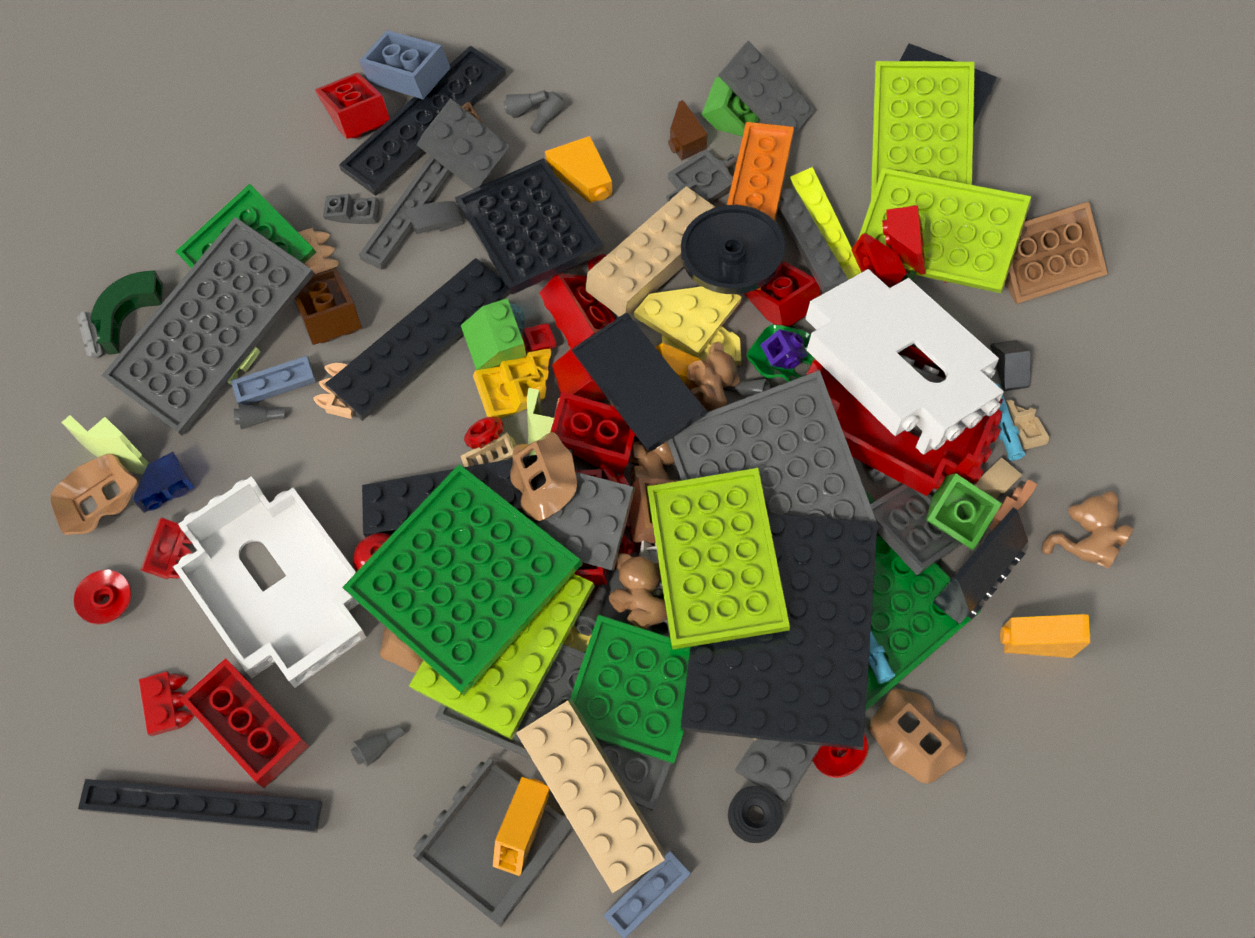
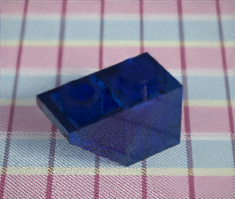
M174 452L149 463L145 469L133 498L135 504L144 513L156 510L163 503L173 498L182 497L188 490L194 488L181 461Z

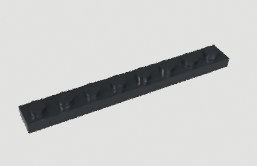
M85 779L78 809L90 812L317 833L322 802Z

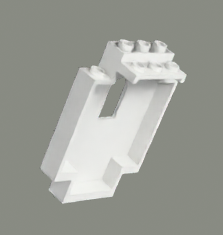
M867 269L810 301L806 320L816 331L811 333L807 351L894 436L904 430L910 431L917 425L922 430V434L916 448L923 455L931 449H939L947 440L953 441L965 428H973L985 415L991 416L999 409L1001 405L999 401L1004 391L990 380L996 372L994 368L999 358L911 279L907 278L889 288ZM914 343L945 372L946 379L940 383L926 380L898 352Z
M251 476L246 480L237 482L225 494L211 499L208 505L199 511L191 512L184 518V521L178 524L198 551L182 557L179 563L174 566V569L244 671L251 678H254L276 662L288 681L296 688L367 638L349 612L359 603L342 588L356 572L294 488L279 493L269 503ZM250 542H260L265 545L286 574V577L264 592L240 560L241 549Z

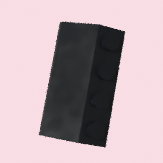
M1013 507L933 601L936 606L958 624L967 616L971 620L982 608L979 604L981 599L983 598L987 601L997 590L993 586L996 581L1002 583L1011 573L1008 566L1011 563L1016 566L1026 554L1022 549L1029 541L1017 509Z

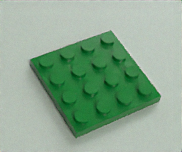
M250 183L175 251L192 269L234 217H236L303 264L316 253L314 248Z
M598 615L570 697L595 738L674 764L684 731H681L680 726L690 647L672 649L671 638Z

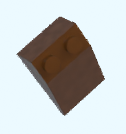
M336 267L314 274L294 299L312 345L326 343L330 339L341 335H349L356 330L362 329L355 304Z

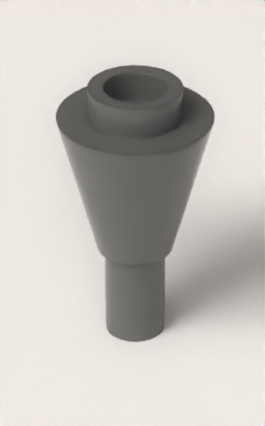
M545 90L534 94L506 95V100L503 102L504 109L508 115L516 118L534 106L535 103L547 100L548 95Z
M554 91L547 92L548 99L541 102L537 114L538 117L530 128L536 134L540 132L545 122H548L565 106L561 95Z
M767 379L740 381L734 387L727 386L723 390L738 392V394L744 397H750L771 389L772 385L768 384Z
M239 403V409H234L235 425L240 424L241 429L266 422L267 420L285 419L284 408L266 409Z
M597 588L593 599L583 608L574 623V626L583 635L590 636L598 615L602 616V604L607 595L605 588Z
M397 725L384 734L380 733L353 741L354 748L350 751L358 765L364 763L368 767L390 743L402 737L405 733L401 726Z

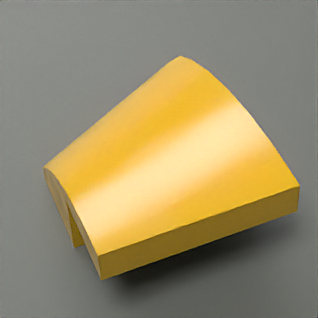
M551 349L528 352L524 358L502 361L499 367L476 370L474 372L473 378L487 417L503 418L526 410L529 388L538 389L540 400L543 401L545 399Z

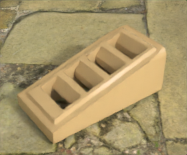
M508 433L499 436L498 439L493 440L491 444H487L481 449L479 447L460 457L464 467L474 466L472 459L475 458L478 464H485L483 455H487L488 463L513 459V449L517 445L515 440ZM507 447L509 453L505 454L503 448ZM495 451H497L499 456L497 459H495L493 454Z

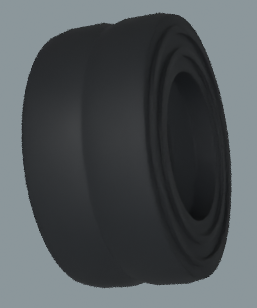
M750 786L740 790L732 799L728 809V821L732 831L740 839L749 843H762L772 838L780 828L783 820V809L777 796L770 790L760 786ZM752 806H757L763 811L764 817L759 823H753L747 817V810Z

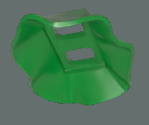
M769 325L761 332L748 350L747 359L766 378L783 377L787 382L803 377L795 374L794 368L784 369L771 366L761 344L779 329L797 333L804 340V348L808 353L800 361L811 366L814 357L807 351L811 334L783 325Z

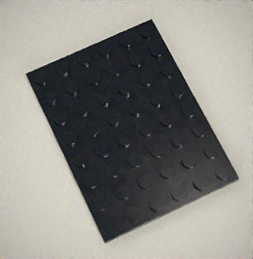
M768 514L790 630L691 646L680 726L681 731L863 750L877 522Z

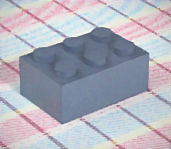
M389 30L378 39L359 61L369 83L424 99L451 68L442 45Z

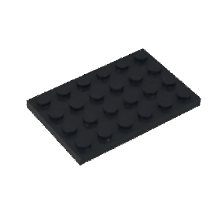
M544 158L455 197L457 205L511 295L605 253L603 243Z

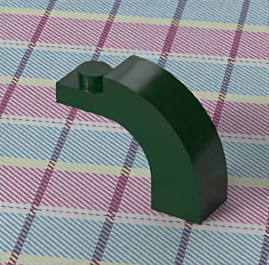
M155 270L132 273L116 280L101 293L95 302L90 321L98 330L97 340L99 345H102L108 354H119L121 325L131 312L142 307L159 306L162 304L163 283Z

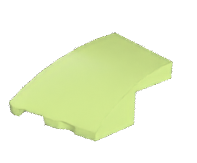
M529 388L527 394L528 444L550 433L554 420L552 417L542 416L540 392L538 389ZM535 450L531 451L529 456L537 455Z
M71 415L61 422L81 445L95 456L100 457L105 454H114L119 458L127 471L138 474L153 475L157 471L106 417L88 432Z

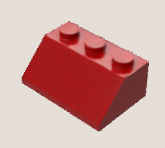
M559 273L553 276L539 294L544 301V306L555 319L556 326L563 332L569 347L572 348L578 342H583L615 321L616 318L608 307L586 291L587 276Z

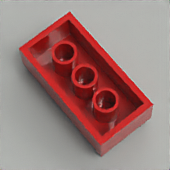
M226 658L180 698L183 704L248 775L263 788L267 787L309 747L299 734Z

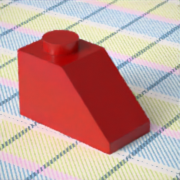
M862 233L851 249L861 273L869 269L889 288L899 284L907 273L898 253L867 233Z

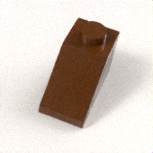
M683 100L678 103L670 128V140H668L671 151L674 154L677 153L682 161L705 150L708 137L707 132Z

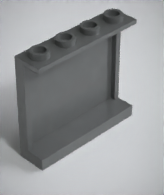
M489 758L486 763L482 761L477 765L471 775L474 778L468 786L465 787L463 785L459 788L452 799L455 802L448 811L443 810L437 816L433 823L436 827L429 836L424 834L414 847L416 852L413 857L498 926L502 927L574 828L566 816L563 817L549 805H546L521 875L517 876L493 867L495 839L519 782Z

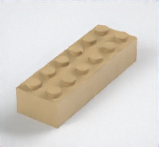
M686 186L588 271L586 291L619 317L624 313L630 315L639 307L648 294L655 293L683 267L681 240L687 226L697 216L715 208V206Z
M572 698L517 732L518 737L612 893L665 861V851Z

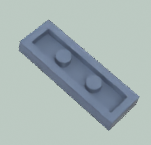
M307 356L231 380L238 405L239 403L252 404L316 382Z
M669 851L665 856V861L653 867L603 917L622 938H627L691 873Z

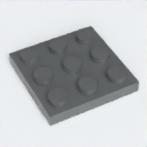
M575 472L577 490L573 498L557 513L546 520L538 521L537 526L578 557L581 562L614 570L636 487Z
M903 484L871 503L870 506L879 527L877 533L918 576L963 544L926 521L932 496L930 494L925 496Z

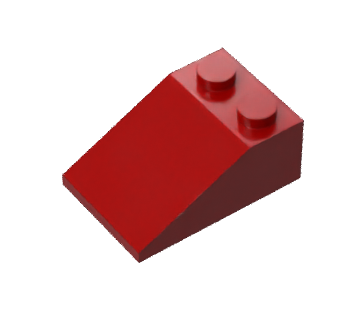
M358 72L315 89L317 96L331 119L346 139L358 138L368 130L379 129L390 119L382 94Z
M783 261L777 275L766 285L762 286L761 290L756 289L743 293L768 321L774 325L787 327L806 316L810 301L821 296L820 288L815 278Z
M561 392L550 432H554L567 449H572L575 456L599 468V465L603 464L613 472L623 474L629 461L635 436L624 419L613 406Z

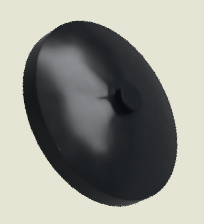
M724 205L703 212L687 226L681 240V259L688 275L700 286L717 293L742 294L759 289L777 275L784 261L785 241L780 227L764 212L748 206Z

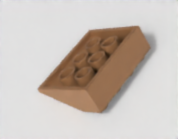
M1089 201L1024 222L1005 281L1015 304L1108 274Z

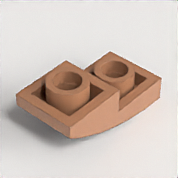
M1027 479L1022 488L1017 486L1011 498L1007 496L1004 499L989 528L994 530L1013 507L1019 512L1038 484Z

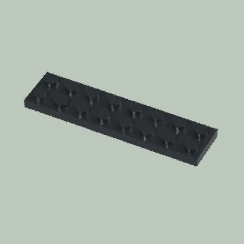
M470 45L449 64L451 68L424 99L413 97L339 164L341 171L375 196L378 195L424 152V150L417 146V143L447 102L452 99L460 106L468 102L473 106L506 76L505 68Z
M475 258L325 383L326 388L363 421L463 335L461 325L482 306L504 300L511 294L499 276Z
M568 449L572 454L574 468L576 472L574 451L572 449ZM537 455L523 457L525 468H528L537 461ZM513 459L464 467L519 512L523 513L520 505L522 492L512 484L510 478ZM454 469L362 485L363 535L365 537L374 533L392 535ZM541 472L531 480L534 491L546 483L544 472Z

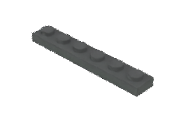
M430 156L359 254L360 259L382 270L413 227L407 209L430 203L451 174V171Z
M794 187L783 189L777 212L824 294L848 281V278Z

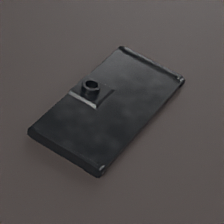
M624 313L572 349L574 356L648 452L653 451L708 413L628 313Z

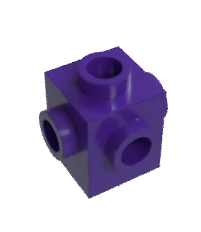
M781 329L761 344L771 366L793 369L800 364V360L808 355L804 348V340L799 334Z

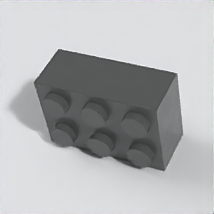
M452 99L439 112L417 143L418 147L472 189L481 186L510 147L508 143Z

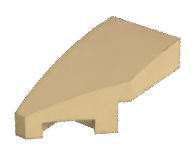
M1006 400L1013 424L1019 429L1020 434L1018 437L1023 450L1048 444L1049 436L1039 418L1035 417L1037 410L1031 407L1029 410L1014 405L1015 401Z
M1000 458L974 486L996 499L1000 493L1004 494L1020 479L1022 474L1006 460Z

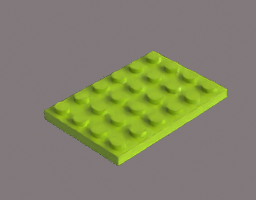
M876 61L871 199L882 168L972 185L975 62Z
M882 168L858 239L862 233H867L886 245L882 227V220L887 219L886 209L918 205L923 230L926 274L920 275L916 272L915 275L1002 294L1031 204V196ZM902 262L907 273L910 274L911 270L915 271Z
M754 468L647 486L672 649L789 631L790 625L759 469Z
M573 574L464 696L424 660L409 687L512 740L594 588L593 582Z

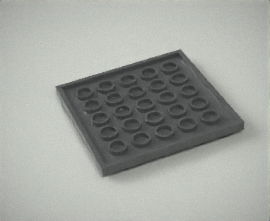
M820 370L710 411L706 416L667 441L681 480L758 468L768 514L876 522Z

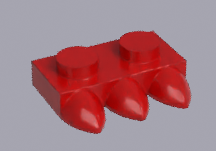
M162 517L158 520L141 566V571L166 580L169 578H180L174 566L178 564L176 560L180 561L182 557L192 553L182 543L192 544V542L178 523Z
M166 671L139 679L146 729L149 736L182 728L193 719V713L184 710L177 711V709L184 706L180 698L186 693L174 692L185 684L188 677L177 673L170 674Z

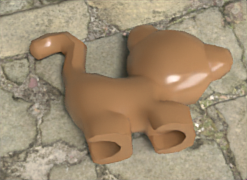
M720 342L712 344L705 361L699 360L688 365L686 374L687 379L693 381L698 386L690 391L708 412L728 405L723 388L737 386L740 382L735 360L729 353L724 352Z
M667 441L650 452L645 450L641 442H633L629 462L639 466H634L631 470V486L638 478L670 480L663 465H673L675 461Z
M1109 490L1101 496L1088 498L1082 504L1073 505L1068 509L1072 519L1078 521L1082 528L1091 532L1092 535L1075 544L1062 533L1052 534L1043 542L1041 551L1049 555L1053 552L1055 544H1060L1066 551L1076 555L1081 560L1096 563L1109 569L1120 552L1115 545L1124 547L1134 529L1128 525H1121L1117 529L1115 528L1119 518L1117 508L1119 501L1117 494Z
M620 553L617 557L616 566L619 570V580L626 591L616 589L610 594L609 602L619 613L626 609L632 610L627 618L632 626L645 630L649 626L666 621L668 618L665 600L650 594L658 586L659 581H661L659 563H654L645 557H631L628 554Z

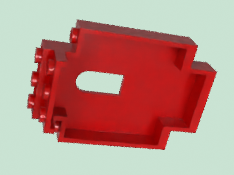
M910 345L898 352L899 355L901 354L915 360L913 365L923 368L925 364L940 370L938 375L946 378L945 372L921 350ZM814 358L806 375L820 370L853 458L925 496L933 488L938 490L945 476L956 473L970 483L976 484L984 471L980 467L982 463L988 460L992 453V449L989 446L991 442H995L1001 431L998 425L1002 418V411L998 409L991 416L985 415L973 428H965L953 441L947 440L939 449H931L923 455L916 448L919 437L905 430L894 436Z

